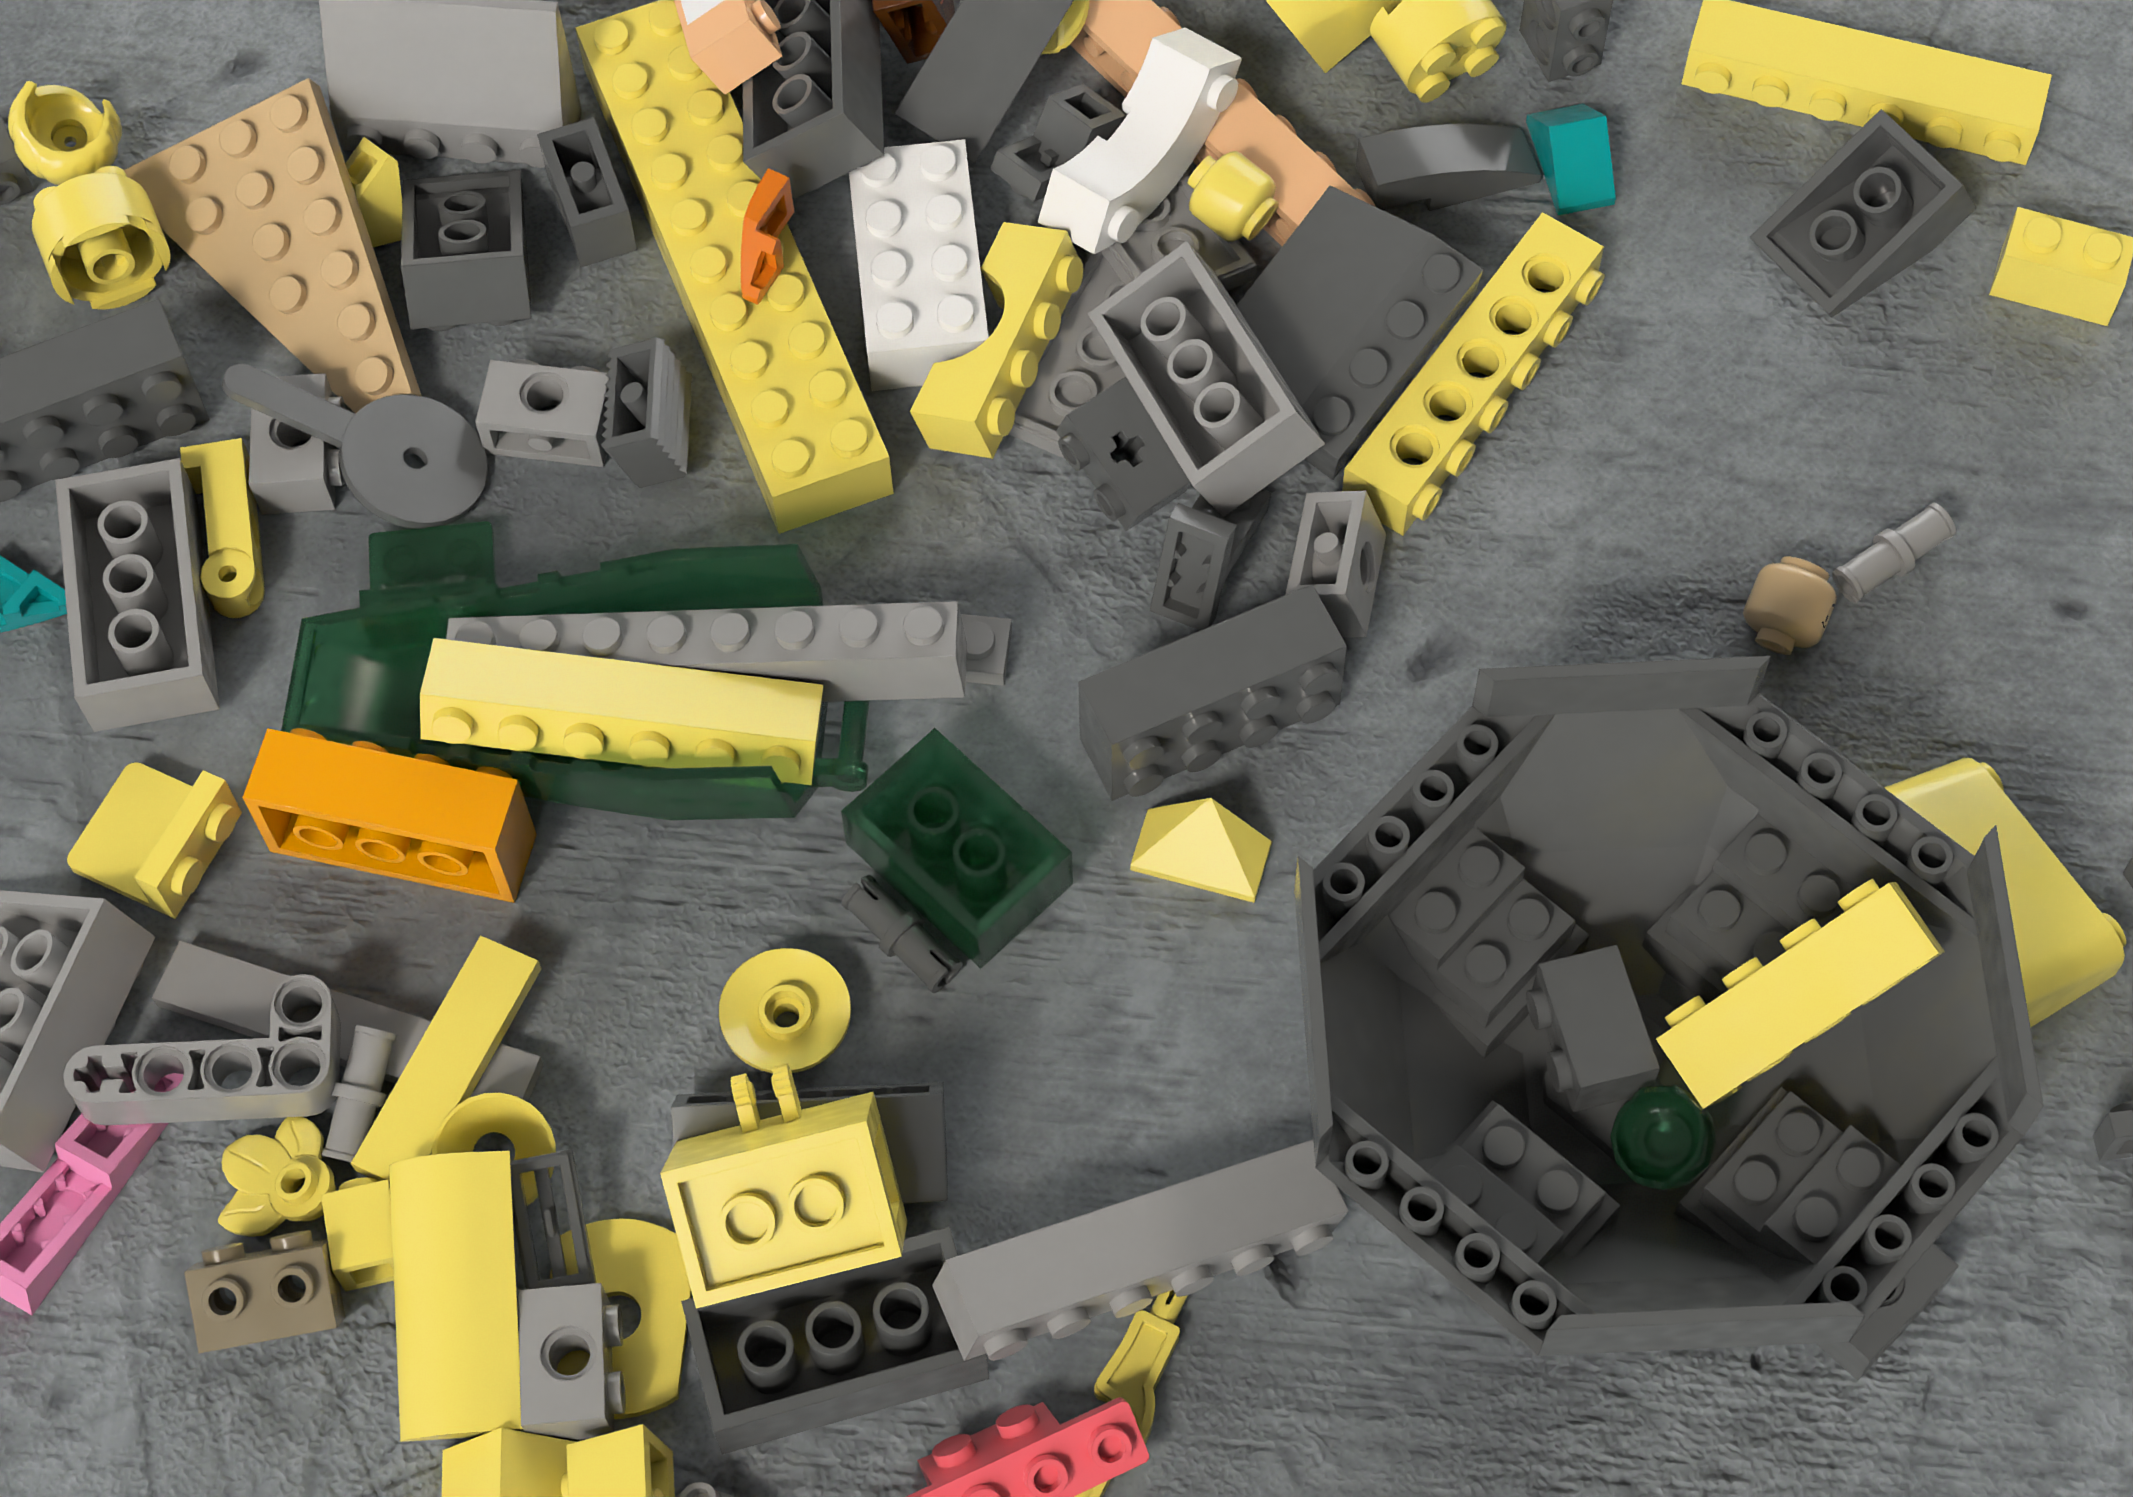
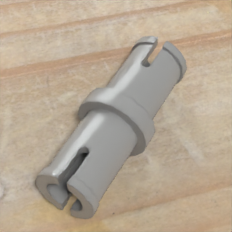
M1933 502L1924 511L1894 531L1887 528L1875 535L1872 546L1843 566L1834 569L1832 572L1833 580L1845 598L1850 602L1857 603L1864 595L1892 576L1903 577L1914 570L1917 559L1956 534L1955 524L1948 512L1939 504Z
M355 1025L354 1028L355 1035L342 1082H335L332 1096L338 1098L326 1146L322 1151V1156L350 1163L372 1127L377 1107L382 1108L385 1104L387 1094L381 1093L392 1044L396 1039V1034L360 1025Z

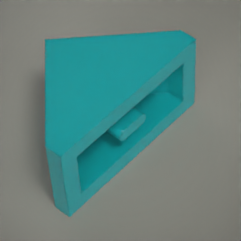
M1583 103L1527 114L1526 124L1557 215L1615 205L1616 194L1606 115Z

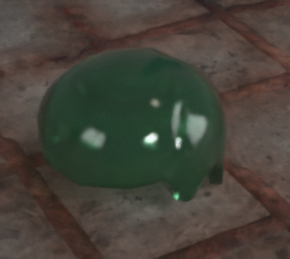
M1674 1084L1672 1086H1646L1640 1088L1633 1095L1632 1099L1626 1102L1618 1111L1610 1135L1615 1161L1620 1168L1637 1184L1659 1190L1677 1189L1690 1184L1709 1167L1717 1144L1711 1114L1706 1108L1703 1109L1693 1094Z

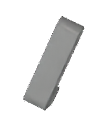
M306 974L290 976L282 981L273 992L270 1005L269 1038L95 1045L86 1047L75 1053L67 1062L63 1074L64 1085L85 1119L94 1124L106 1126L317 1115L330 1108L337 1098L332 1096L335 1082L340 1083V1017L330 990L322 980L313 975ZM313 1005L321 1008L319 1014L309 1022L297 1023L291 1021L295 1012L302 1007ZM312 1067L320 1070L315 1080L307 1085L294 1086L289 1084L291 1077L300 1069ZM240 1070L252 1072L249 1080L241 1087L235 1089L222 1088L223 1081L231 1073ZM173 1073L183 1074L182 1081L173 1090L167 1092L154 1091L155 1085L164 1076Z

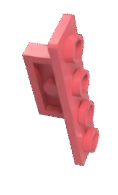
M1118 1397L1062 1424L1057 1421L1044 1402L1035 1406L1020 1405L1002 1413L996 1419V1424L971 1436L968 1434H958L938 1443L933 1448L932 1454L917 1460L928 1487L906 1497H1074L1146 1463L1149 1460V1453L1131 1407L1123 1397Z

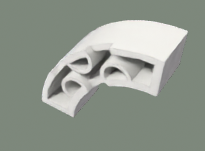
M1186 27L1153 37L1141 70L1122 103V109L1128 115L1107 141L1097 136L1074 158L1053 168L1038 223L1047 228L1066 230L1073 243L1092 254H1096L1116 242H1126L1133 235L1137 226L1157 208L1178 183L1206 141L1220 112L1226 110L1233 102L1238 90V82L1235 77L1242 58Z

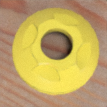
M501 1092L476 1095L456 1105L443 1118L435 1133L432 1145V1155L473 1152L475 1144L482 1136L491 1132H497L507 1136L513 1143L515 1148L514 1160L556 1152L552 1130L544 1116L531 1103L517 1096ZM554 1167L548 1168L550 1179L552 1177ZM534 1171L522 1173L527 1206L538 1197Z

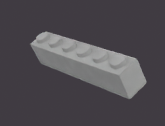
M1312 1139L947 1259L932 1287L963 1360L966 1361L987 1353L989 1360L994 1361L1006 1358L1022 1350L1028 1344L1027 1339L1050 1332L1053 1339H1060L1077 1333L1090 1324V1318L1112 1311L1116 1318L1134 1314L1151 1304L1153 1296L1174 1290L1177 1297L1190 1295L1211 1284L1214 1280L1213 1276L1232 1269L1235 1270L1237 1276L1254 1273L1269 1265L1274 1260V1255L1291 1249H1294L1297 1256L1315 1252L1333 1240L1332 1232L1347 1214L1348 1209L1337 1186L1315 1168L1314 1142Z

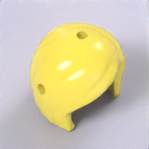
M27 81L10 107L8 130L10 138L14 142L15 152L24 166L37 177L46 179L52 184L60 185L75 177L95 173L98 169L111 166L114 163L118 154V143L122 136L120 118L108 100L103 99L104 113H101L92 101L77 90L59 85L37 87L36 83ZM70 141L76 143L74 147L66 146V144Z

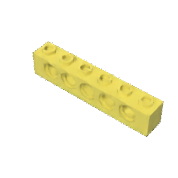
M1542 212L1345 467L1342 491L1366 490L1380 522L1404 536L1416 518L1425 521L1437 506L1443 491L1440 487L1450 474L1458 477L1469 464L1476 445L1473 443L1484 430L1492 433L1499 425L1508 408V401L1506 399L1515 387L1524 390L1530 384L1540 366L1541 359L1539 356L1547 345L1555 348L1561 343L1573 320L1571 313L1579 303L1586 306L1589 305L1598 293L1605 274L1599 271L1604 246ZM1536 289H1546L1551 292L1545 293L1537 291ZM1505 330H1512V331L1518 332L1519 334H1518V335H1510V334L1504 333L1503 331H1505ZM1469 373H1483L1488 377L1478 378L1470 375ZM1448 415L1455 418L1456 420L1443 421L1438 419L1436 416ZM1414 458L1422 461L1423 464L1410 465L1402 460Z

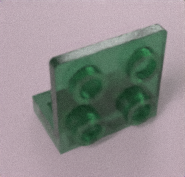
M482 521L421 529L386 531L369 535L370 589L359 590L360 614L374 648L433 642V638L446 639L449 618L498 617L494 531L490 522Z

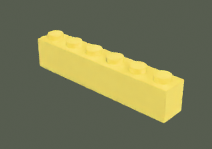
M1703 0L1681 84L1699 88L1706 93L1725 94L1754 101L1765 107H1780L1810 114L1825 121L1835 120L1861 127L1882 109L1913 139L1929 142L1940 148H1954L1984 155L1999 162L2009 161L2026 165L2040 129L2052 75L1731 0Z
M433 638L420 692L421 739L451 744L509 749L519 752L526 751L576 757L579 759L627 763L646 767L703 772L712 775H728L781 783L812 785L820 726L823 685Z

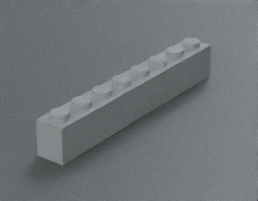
M958 601L449 618L447 640L822 684V702L965 698L967 641Z

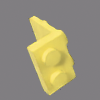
M138 762L130 763L123 769L69 852L67 862L74 873L176 919L189 896L199 885L203 874L223 842L230 836L242 812L226 780L203 770L194 785L191 786Z

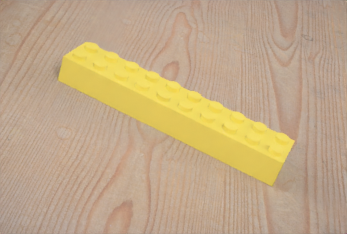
M658 0L575 27L586 75L778 533L781 534L894 494L889 454L788 224L785 225L777 237L781 241L784 261L783 270L758 305L742 298L741 243L743 220L748 204L761 179L743 162V122L730 92L724 95L690 57L674 0Z

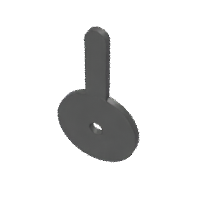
M234 364L224 374L222 388L231 399L340 448V467L348 488L365 508L385 521L415 529L445 526L467 514L483 491L487 478L488 464L481 440L465 418L441 402L417 395H392L367 404L355 414L247 364ZM406 454H416L422 458L425 466L420 469L411 468L404 462L403 456Z

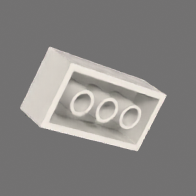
M965 139L884 147V156L873 160L864 167H859L849 172L872 391L923 386L933 363L963 356L989 338Z

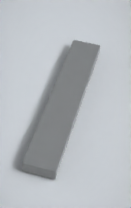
M179 941L152 999L158 1007L253 1038H269L270 1005L273 992L282 981L290 976ZM329 989L341 1022L340 1066L346 1067L355 1035V1025L396 1034V1039L392 1044L384 1080L396 1084L431 1021ZM313 1005L302 1007L295 1012L291 1021L297 1023L309 1022L319 1014L321 1008ZM500 1043L470 1097L483 1093L501 1092L517 1096L528 1102L544 1066L541 1056Z

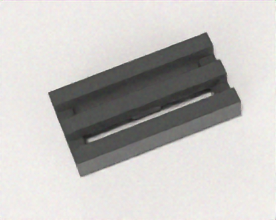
M570 1149L510 1161L513 1219L526 1289L597 1283L573 1150ZM560 1166L579 1272L572 1275H567L548 1169ZM534 1171L553 1276L552 1279L542 1281L539 1275L522 1173Z

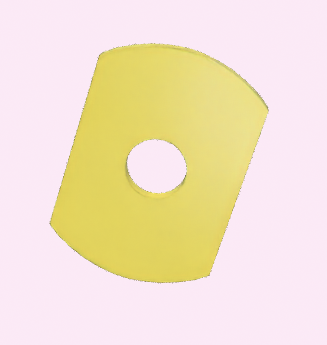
M608 1219L586 1224L596 1282L602 1284L608 1298L612 1296H626L634 1300L641 1309L640 1324L635 1332L623 1339L622 1346L612 1347L613 1372L622 1371L626 1396L625 1413L614 1414V1419L638 1417L657 1411L679 1399L688 1330L681 1301L692 1298V1291L677 1235L662 1226L636 1219ZM569 1230L560 1236L567 1275H572L579 1272L572 1232ZM552 1271L550 1272V1279L553 1278ZM580 1350L566 1354L560 1360L557 1372L562 1375L579 1373L588 1364L590 1354Z

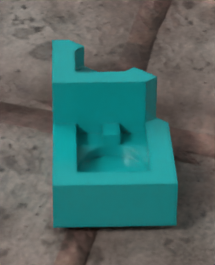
M0 556L1 633L67 614L65 589L39 572L33 570L28 574Z

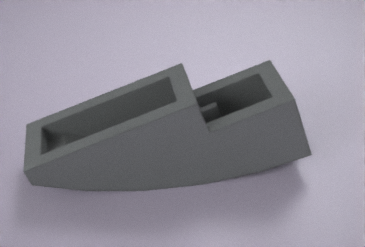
M1442 124L1398 129L1358 138L1356 167L1367 194L1375 206L1381 210L1425 200L1428 210L1433 211L1536 184L1541 180L1540 171L1521 129L1486 124Z

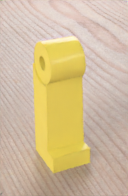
M242 438L180 447L181 462L195 493H203L209 558L201 568L200 579L213 608L219 614L228 618H241L250 615L262 603L265 589L257 502L249 486V453Z

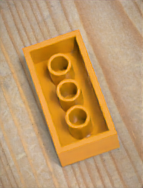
M267 728L242 797L270 852L512 903L516 901L537 835L518 780L513 779L511 775L500 769L483 766L473 771L451 766L442 758L430 754H417L414 758L390 754L383 747L366 741H355L351 746L327 741L322 735L302 728H294L290 733Z

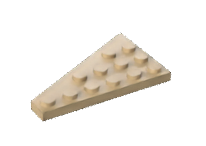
M307 78L124 170L128 178L136 181L146 191L161 229L313 374L326 373L332 392L337 396H342L344 403L355 414L367 404L386 396L401 394L422 396L334 127L318 84Z

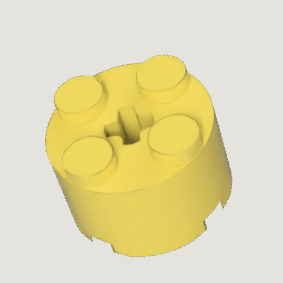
M1401 0L1402 2L1390 14L1382 7L1371 23L1370 34L1408 90L1416 94L1423 103L1431 102L1441 96L1449 88V80L1465 72H1468L1471 77H1476L1488 71L1499 59L1495 48L1503 38L1507 26L1505 19L1491 0Z
M117 166L102 167L95 173L75 177L58 186L47 187L35 196L33 201L35 212L32 219V232L53 288L64 301L73 305L75 304L72 298L89 301L92 309L102 310L125 306L144 297L156 286L154 277L163 265L165 270H167L171 257L170 249L150 199L143 187L133 179L128 178L123 169Z

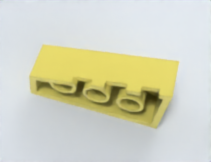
M1874 879L1865 882L1838 901V904L1844 911L1843 914L1822 928L1815 918L1807 921L1780 940V943L1786 950L1785 953L1764 967L1759 959L1754 957L1722 979L1728 991L1707 1005L1698 995L1665 1017L1671 1029L1656 1038V1040L1703 1109L1727 1099L1743 1088L1741 1086L1742 1083L1745 1081L1749 1082L1788 1058L1795 1048L1822 1035L1851 1015V1011L1860 1005L1864 1006L1945 952L1897 882H1890L1882 888L1878 887Z

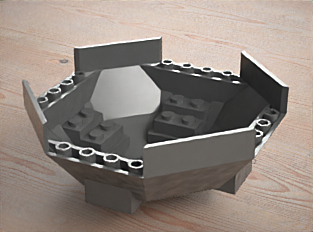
M1771 656L1479 669L1473 703L1468 711L1314 870L1299 856L1297 858L1294 893L1315 1168L1538 1356L1850 1342L2022 1140L2044 1106L1996 825L1984 837L1974 856L1759 694ZM1874 879L1879 888L1890 882H1897L1945 952L1864 1006L1860 1005L1851 1011V1015L1822 1035L1795 1048L1788 1058L1749 1082L1745 1081L1742 1083L1741 1086L1743 1088L1727 1099L1703 1109L1656 1040V1038L1671 1029L1665 1017L1698 995L1707 1005L1728 991L1722 979L1754 957H1757L1764 967L1785 953L1786 950L1780 943V940L1807 921L1815 918L1822 928L1843 914L1844 911L1838 904V901L1865 882ZM1617 945L1660 1070L1653 1089L1649 1094L1573 1112L1566 1090L1557 1092L1552 1084L1546 1058L1547 1052L1552 1051L1546 1030H1536L1533 1026L1527 1007L1526 992L1527 990H1532L1539 963Z

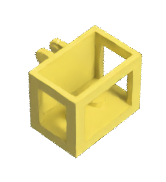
M788 1063L772 1067L773 1075L771 1081L775 1096L779 1100L782 1115L760 1120L756 1106L755 1089L745 1073L733 1076L730 1080L740 1121L739 1126L676 1141L660 1175L696 1308L902 1257L907 1218L874 1091L801 1110L790 1066Z

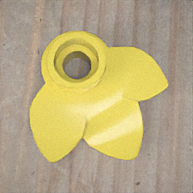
M286 1117L278 1128L274 1139L263 1135H246L236 1139L225 1148L221 1161L222 1170L228 1182L238 1190L218 1217V1223L222 1227L237 1235L249 1237L264 1236L277 1228L286 1219L290 1221H312L324 1215L321 1194L336 1191L332 1170L322 1161L324 1137L316 1124L305 1117ZM305 1181L302 1188L296 1192L297 1188Z

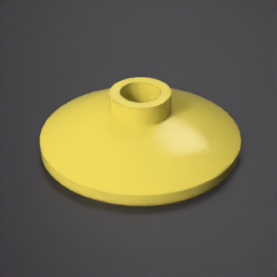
M794 948L765 951L744 962L726 982L719 1002V1022L728 1046L746 1064L769 1073H773V1066L788 1063L791 1072L796 1073L810 1069L826 1060L843 1041L851 1018L849 992L839 972L824 958L809 951ZM783 1012H793L799 1016L795 1025L785 1028L778 1026L775 1020Z

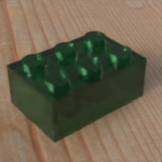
M936 728L932 729L841 810L846 844L980 969L1073 885L1072 851Z

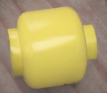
M1237 151L1229 152L1221 156L1217 161L1210 155L1207 156L1196 167L1187 182L1194 189L1189 201L1191 213L1228 242H1233L1243 236L1249 241L1252 240L1266 226L1279 205L1273 199L1276 186L1272 178Z

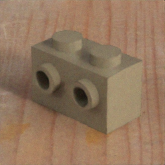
M311 1230L270 1238L271 1249L245 1254L243 1243H234L201 1251L203 1262H197L184 1271L198 1353L337 1328L346 1316L340 1283L331 1267L328 1240L313 1241ZM292 1275L299 1276L304 1281L306 1289L297 1287L293 1282ZM225 1288L230 1289L235 1294L236 1301L227 1297Z

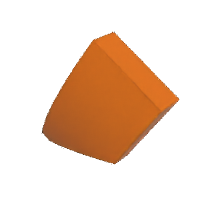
M769 168L757 185L748 204L742 230V298L756 305L761 302L784 268L781 241L777 237L794 214L790 178Z

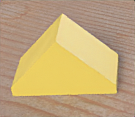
M499 1428L444 1449L442 1457V1497H562L561 1478L567 1472L566 1445L575 1443V1441Z

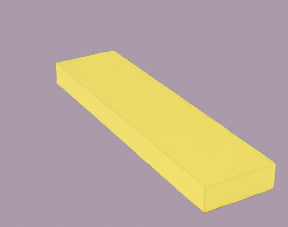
M480 935L353 1158L351 1165L355 1171L379 1181L388 1179L390 1182L389 1165L392 1163L432 1155V1145L438 1127L443 1118L456 1105L470 1098L541 971L538 960Z

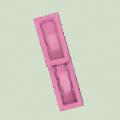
M173 1073L164 1076L155 1085L154 1091L167 1092L173 1090L182 1081L183 1074ZM81 1113L55 1143L58 1158L0 1223L1 1298L33 1316L168 1123L106 1126L90 1122Z

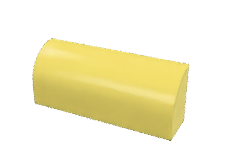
M510 1151L437 1154L392 1163L389 1165L400 1442L478 1437L499 1428L520 1431L523 1428L521 1426L520 1356Z

